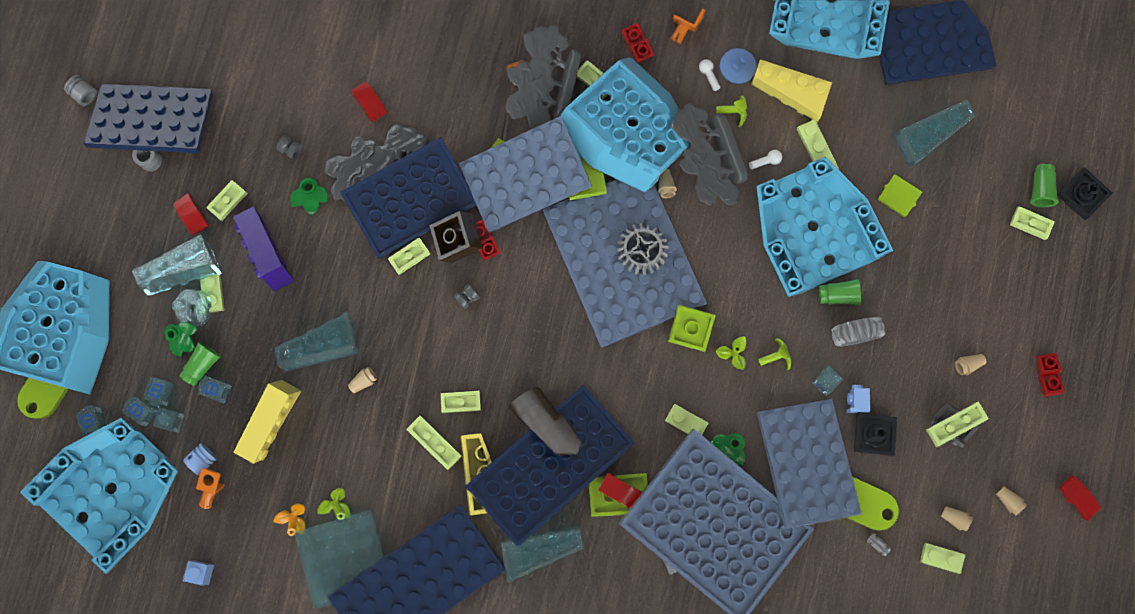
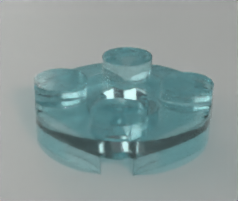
M187 289L177 296L176 301L172 304V308L180 322H189L197 327L205 324L210 319L211 314L209 313L212 304L204 291ZM195 304V312L191 311L190 305Z

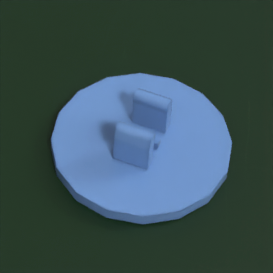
M736 48L729 50L723 55L719 67L721 74L727 81L734 84H742L752 79L757 65L755 58L750 52L745 49Z

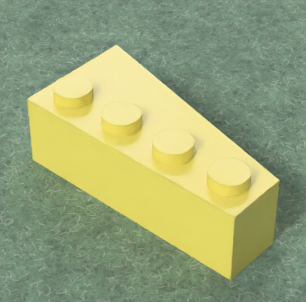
M763 60L759 61L752 81V85L770 96L778 98L783 104L793 107L801 115H806L812 120L815 119L816 123H818L822 115L832 82Z
M283 380L269 383L234 453L253 464L263 461L268 454V447L275 440L278 430L296 402L301 390Z
M481 433L462 435L460 437L466 484L492 463ZM466 489L469 516L486 514L487 512Z

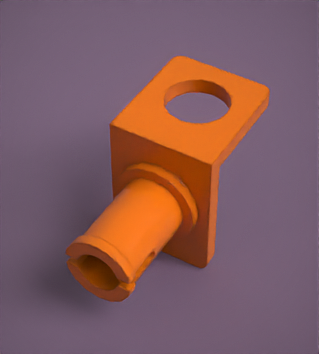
M705 9L701 10L694 24L674 15L673 21L678 26L670 39L681 44L688 30L696 32L705 15Z
M207 468L201 469L196 489L203 491L199 506L209 509L212 507L214 495L224 488V484L219 482L220 473ZM207 474L211 475L214 480L208 478L204 480V476Z

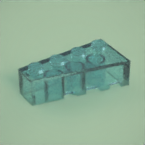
M968 99L893 134L908 168L916 165L975 117Z
M201 234L132 270L137 285L147 295L171 289L174 285L180 284L182 286L188 284V281L206 279L208 275L222 274L211 246Z
M348 312L341 314L340 317L334 320L331 319L325 322L324 325L316 329L313 328L307 331L308 333L300 337L297 336L275 347L277 364L283 372L359 354L352 318Z
M580 526L532 534L518 548L510 539L502 540L501 548L508 583L583 549Z

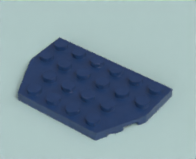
M964 0L891 10L889 12L881 54L879 55L885 85L995 69L996 61L989 31Z

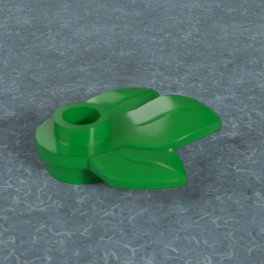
M313 178L303 179L300 182L299 188L293 191L291 195V206L294 208L303 205V208L310 215L316 213L319 208V202L328 201L327 191L318 186V183ZM312 185L311 190H306V187Z
M181 322L179 325L170 324L166 326L164 335L169 341L170 350L174 355L181 357L183 351L192 352L195 350L196 345L191 335L198 328L194 324Z
M732 433L729 436L720 434L712 439L710 443L739 467L743 465L746 457L743 450L745 439L741 434ZM738 440L739 445L733 446L732 441Z

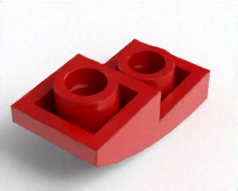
M639 23L621 30L622 36L637 63L654 56Z
M367 81L351 90L352 95L359 106L363 108L370 122L388 113Z
M187 193L173 204L192 236L197 235L209 226L204 214L197 208L190 194Z
M483 219L476 222L475 225L482 246L479 253L482 259L486 261L501 252L491 233H488Z
M1057 354L1038 355L1036 361L1043 396L1063 394L1065 389L1060 376L1062 369Z
M610 473L606 474L598 490L628 508H631L643 493Z
M1071 475L1059 487L1067 502L1075 505L1084 520L1089 521L1101 509V506L1091 492L1074 475Z

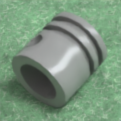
M81 75L71 77L64 86V91L81 106L90 104L97 96V90Z
M133 150V160L146 171H155L162 164V157L157 151Z

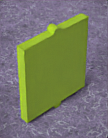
M894 174L889 183L884 185V190L877 200L903 217H906L912 207L916 206V201L922 194V191Z

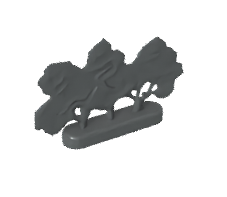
M550 25L548 28L540 26L534 31L524 34L525 48L530 53L532 60L530 62L523 60L518 63L517 67L506 69L510 82L516 85L518 90L509 95L505 109L512 119L522 118L524 115L527 116L531 129L552 120L549 114L551 106H555L553 116L557 118L560 117L571 102L581 59V51L571 49L567 55L566 62H564L561 51L566 50L569 46V40L559 32L557 25ZM551 51H554L558 55L556 59H559V61L553 59V57L551 56ZM557 66L564 68L561 82L552 78V70ZM555 85L559 86L556 101L549 95V92ZM545 101L548 102V104L543 105L542 102Z
M689 102L685 104L684 109L678 110L676 119L672 124V129L678 136L691 144V148L685 149L684 159H681L679 166L687 174L698 176L695 188L700 201L712 205L716 200V196H718L727 205L736 204V198L739 196L740 191L734 184L745 183L748 173L727 118L724 114H715L710 118L709 127L706 124L708 120L707 111L702 107L696 108ZM699 126L705 127L709 133L702 132ZM712 136L715 138L719 151L714 150L711 146ZM720 156H722L726 168L721 166Z
M394 124L387 132L386 142L382 146L378 145L376 140L369 139L366 141L363 137L356 136L350 145L352 152L350 157L338 155L326 161L324 173L337 179L330 190L334 199L345 201L340 191L394 163V160L401 159L403 152H407L408 155L410 152L425 146L429 138L425 134H419L416 128L405 127L400 124Z

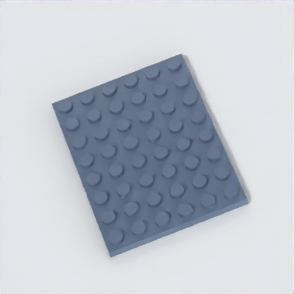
M616 179L606 183L607 194L576 200L567 199L543 209L544 216L601 348L673 319L678 305L697 309L707 304L655 185L644 193ZM642 223L643 228L646 229L647 224H650V230H653L655 227L658 228L656 234L663 232V236L660 239H667V242L663 245L669 246V249L664 251L668 253V257L663 258L665 260L664 265L658 263L660 265L659 270L653 267L654 272L652 274L649 273L648 269H646V275H642V270H639V273L636 275L635 268L629 272V264L623 267L622 263L624 260L618 259L621 253H617V248H620L617 242L623 241L620 238L621 234L627 236L625 232L627 228L632 232V225L639 229V225ZM642 236L643 240L647 242H655L650 237ZM635 237L629 241L627 252L636 246ZM639 245L640 248L638 251L642 250L643 253H645L646 249L648 248H643L641 245ZM658 247L649 252L650 261L654 260L658 255ZM631 257V259L638 263H645L640 257Z
M695 429L690 431L618 523L728 614H750L814 530L810 525L785 529L778 499Z

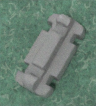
M871 534L868 537L867 542L871 543V546L878 552H882L881 555L886 556L890 552L891 547H887V544L879 537H876V534Z

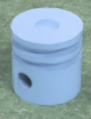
M200 443L199 446L195 447L196 450H192L183 459L184 463L198 476L202 468L208 469L210 464L217 460L216 455L203 443Z

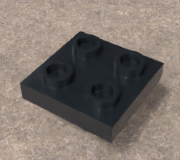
M1084 167L1064 186L1057 196L1080 217L1087 220L1113 192Z
M857 413L854 452L895 456L897 417Z

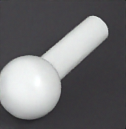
M708 59L702 60L699 64L700 72L706 74L714 91L719 90L720 85L713 73L714 65L712 61Z
M771 150L766 157L749 162V167L754 169L768 163L773 165L779 164L782 161V154L778 150Z

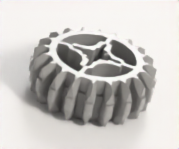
M640 223L639 229L632 225V232L627 228L625 230L627 236L621 234L620 238L623 241L617 242V245L620 246V248H617V253H621L618 259L624 260L622 266L625 267L629 264L628 271L630 272L635 268L636 275L639 273V270H642V275H646V269L652 274L654 272L653 267L659 270L660 265L658 263L664 265L665 260L663 258L668 257V253L664 251H667L669 246L663 245L667 242V239H660L663 236V232L656 234L658 228L655 227L653 230H650V224H647L646 229L643 228L642 223ZM642 236L650 237L655 242H647L643 240ZM635 237L636 246L627 252L629 241ZM639 245H641L643 248H648L646 249L645 253H643L642 250L638 251L640 248ZM658 247V255L654 260L650 261L649 252ZM631 257H640L645 263H638L631 259Z
M879 317L854 320L835 326L831 330L834 344L839 347L865 343L883 337L885 335V326Z

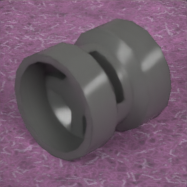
M284 135L277 144V151L286 153L292 160H295L300 155L303 148L302 143L293 141L288 135Z
M466 284L461 292L453 295L464 310L470 306V303L476 302L479 299V296L469 284Z

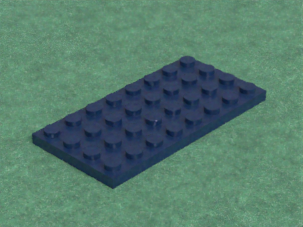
M584 385L555 408L558 415H563L582 442L578 455H556L530 430L465 485V488L517 548L635 444Z
M460 504L333 591L327 598L338 614H443L504 572L505 568Z

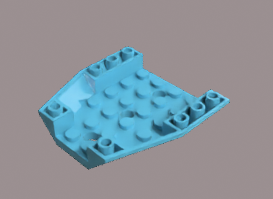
M775 0L769 34L787 46L856 59L878 56L881 54L889 0H836L834 3H829L827 0ZM827 30L829 32V36H821L820 31Z
M631 57L617 61L570 103L560 115L564 119L579 156L592 168L644 193L658 181L661 173L684 154L686 148H691L690 142L679 137L672 129L673 121L676 119L679 109L671 94ZM604 94H607L611 97V99L609 101H603L600 97ZM633 119L637 121L638 125L631 127L627 122ZM662 145L665 151L657 152L654 147Z
M826 157L813 161L806 168L777 181L772 179L756 186L763 246L788 297L809 291L870 264L893 251L868 199ZM799 189L801 196L794 197L791 194V190ZM809 222L817 224L818 228L816 231L808 229ZM824 257H833L834 264L827 265L824 261Z
M37 261L0 310V370L91 395L109 342L110 281L77 269L47 261ZM63 280L65 283L64 288L57 290V283ZM47 317H51V325L45 327L44 320ZM34 354H38V362L32 364L31 357Z
M120 418L63 448L20 493L34 506H41L94 557L92 561L107 574L151 528L178 470L171 460L142 432L123 418ZM138 454H143L145 457V462L142 465H138L135 461ZM110 483H114L117 486L114 494H110L107 491ZM82 512L88 514L86 523L79 521V515Z

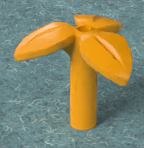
M294 504L291 506V514L284 510L274 517L273 522L278 524H285L289 521L288 535L293 536L296 532L302 535L305 533V520L297 517L305 512L304 505Z

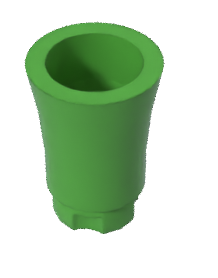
M1039 164L1035 169L1033 193L1030 201L1033 206L1051 207L1059 203L1055 166L1052 164Z
M859 279L819 286L820 304L860 306L861 289Z
M198 341L194 352L179 376L187 383L196 386L212 365L221 358V355L208 345Z

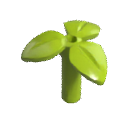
M743 95L739 96L740 99L735 101L732 106H716L717 114L739 113L741 120L738 127H741L745 122L747 103Z
M742 336L732 342V350L727 346L717 348L716 354L724 360L732 356L731 364L737 369H745V358L738 354L746 348V337Z
M777 338L775 341L781 347L777 352L759 358V363L762 366L784 358L787 362V370H790L791 356L788 348L781 339Z
M335 489L331 493L333 501L324 500L318 507L317 513L327 514L333 508L339 520L350 518L351 513L347 503L339 502L345 497L344 489Z

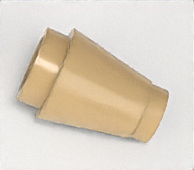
M666 169L659 176L658 193L662 198H671L676 195L677 188L670 170Z
M983 354L960 357L955 362V368L960 375L967 376L985 365L986 358Z
M370 367L363 368L348 384V387L355 394L375 384L378 378Z
M1005 486L996 494L1010 514L1013 513L1015 516L1027 506L1024 502L1025 499Z
M947 506L941 517L960 531H967L973 520L969 513Z

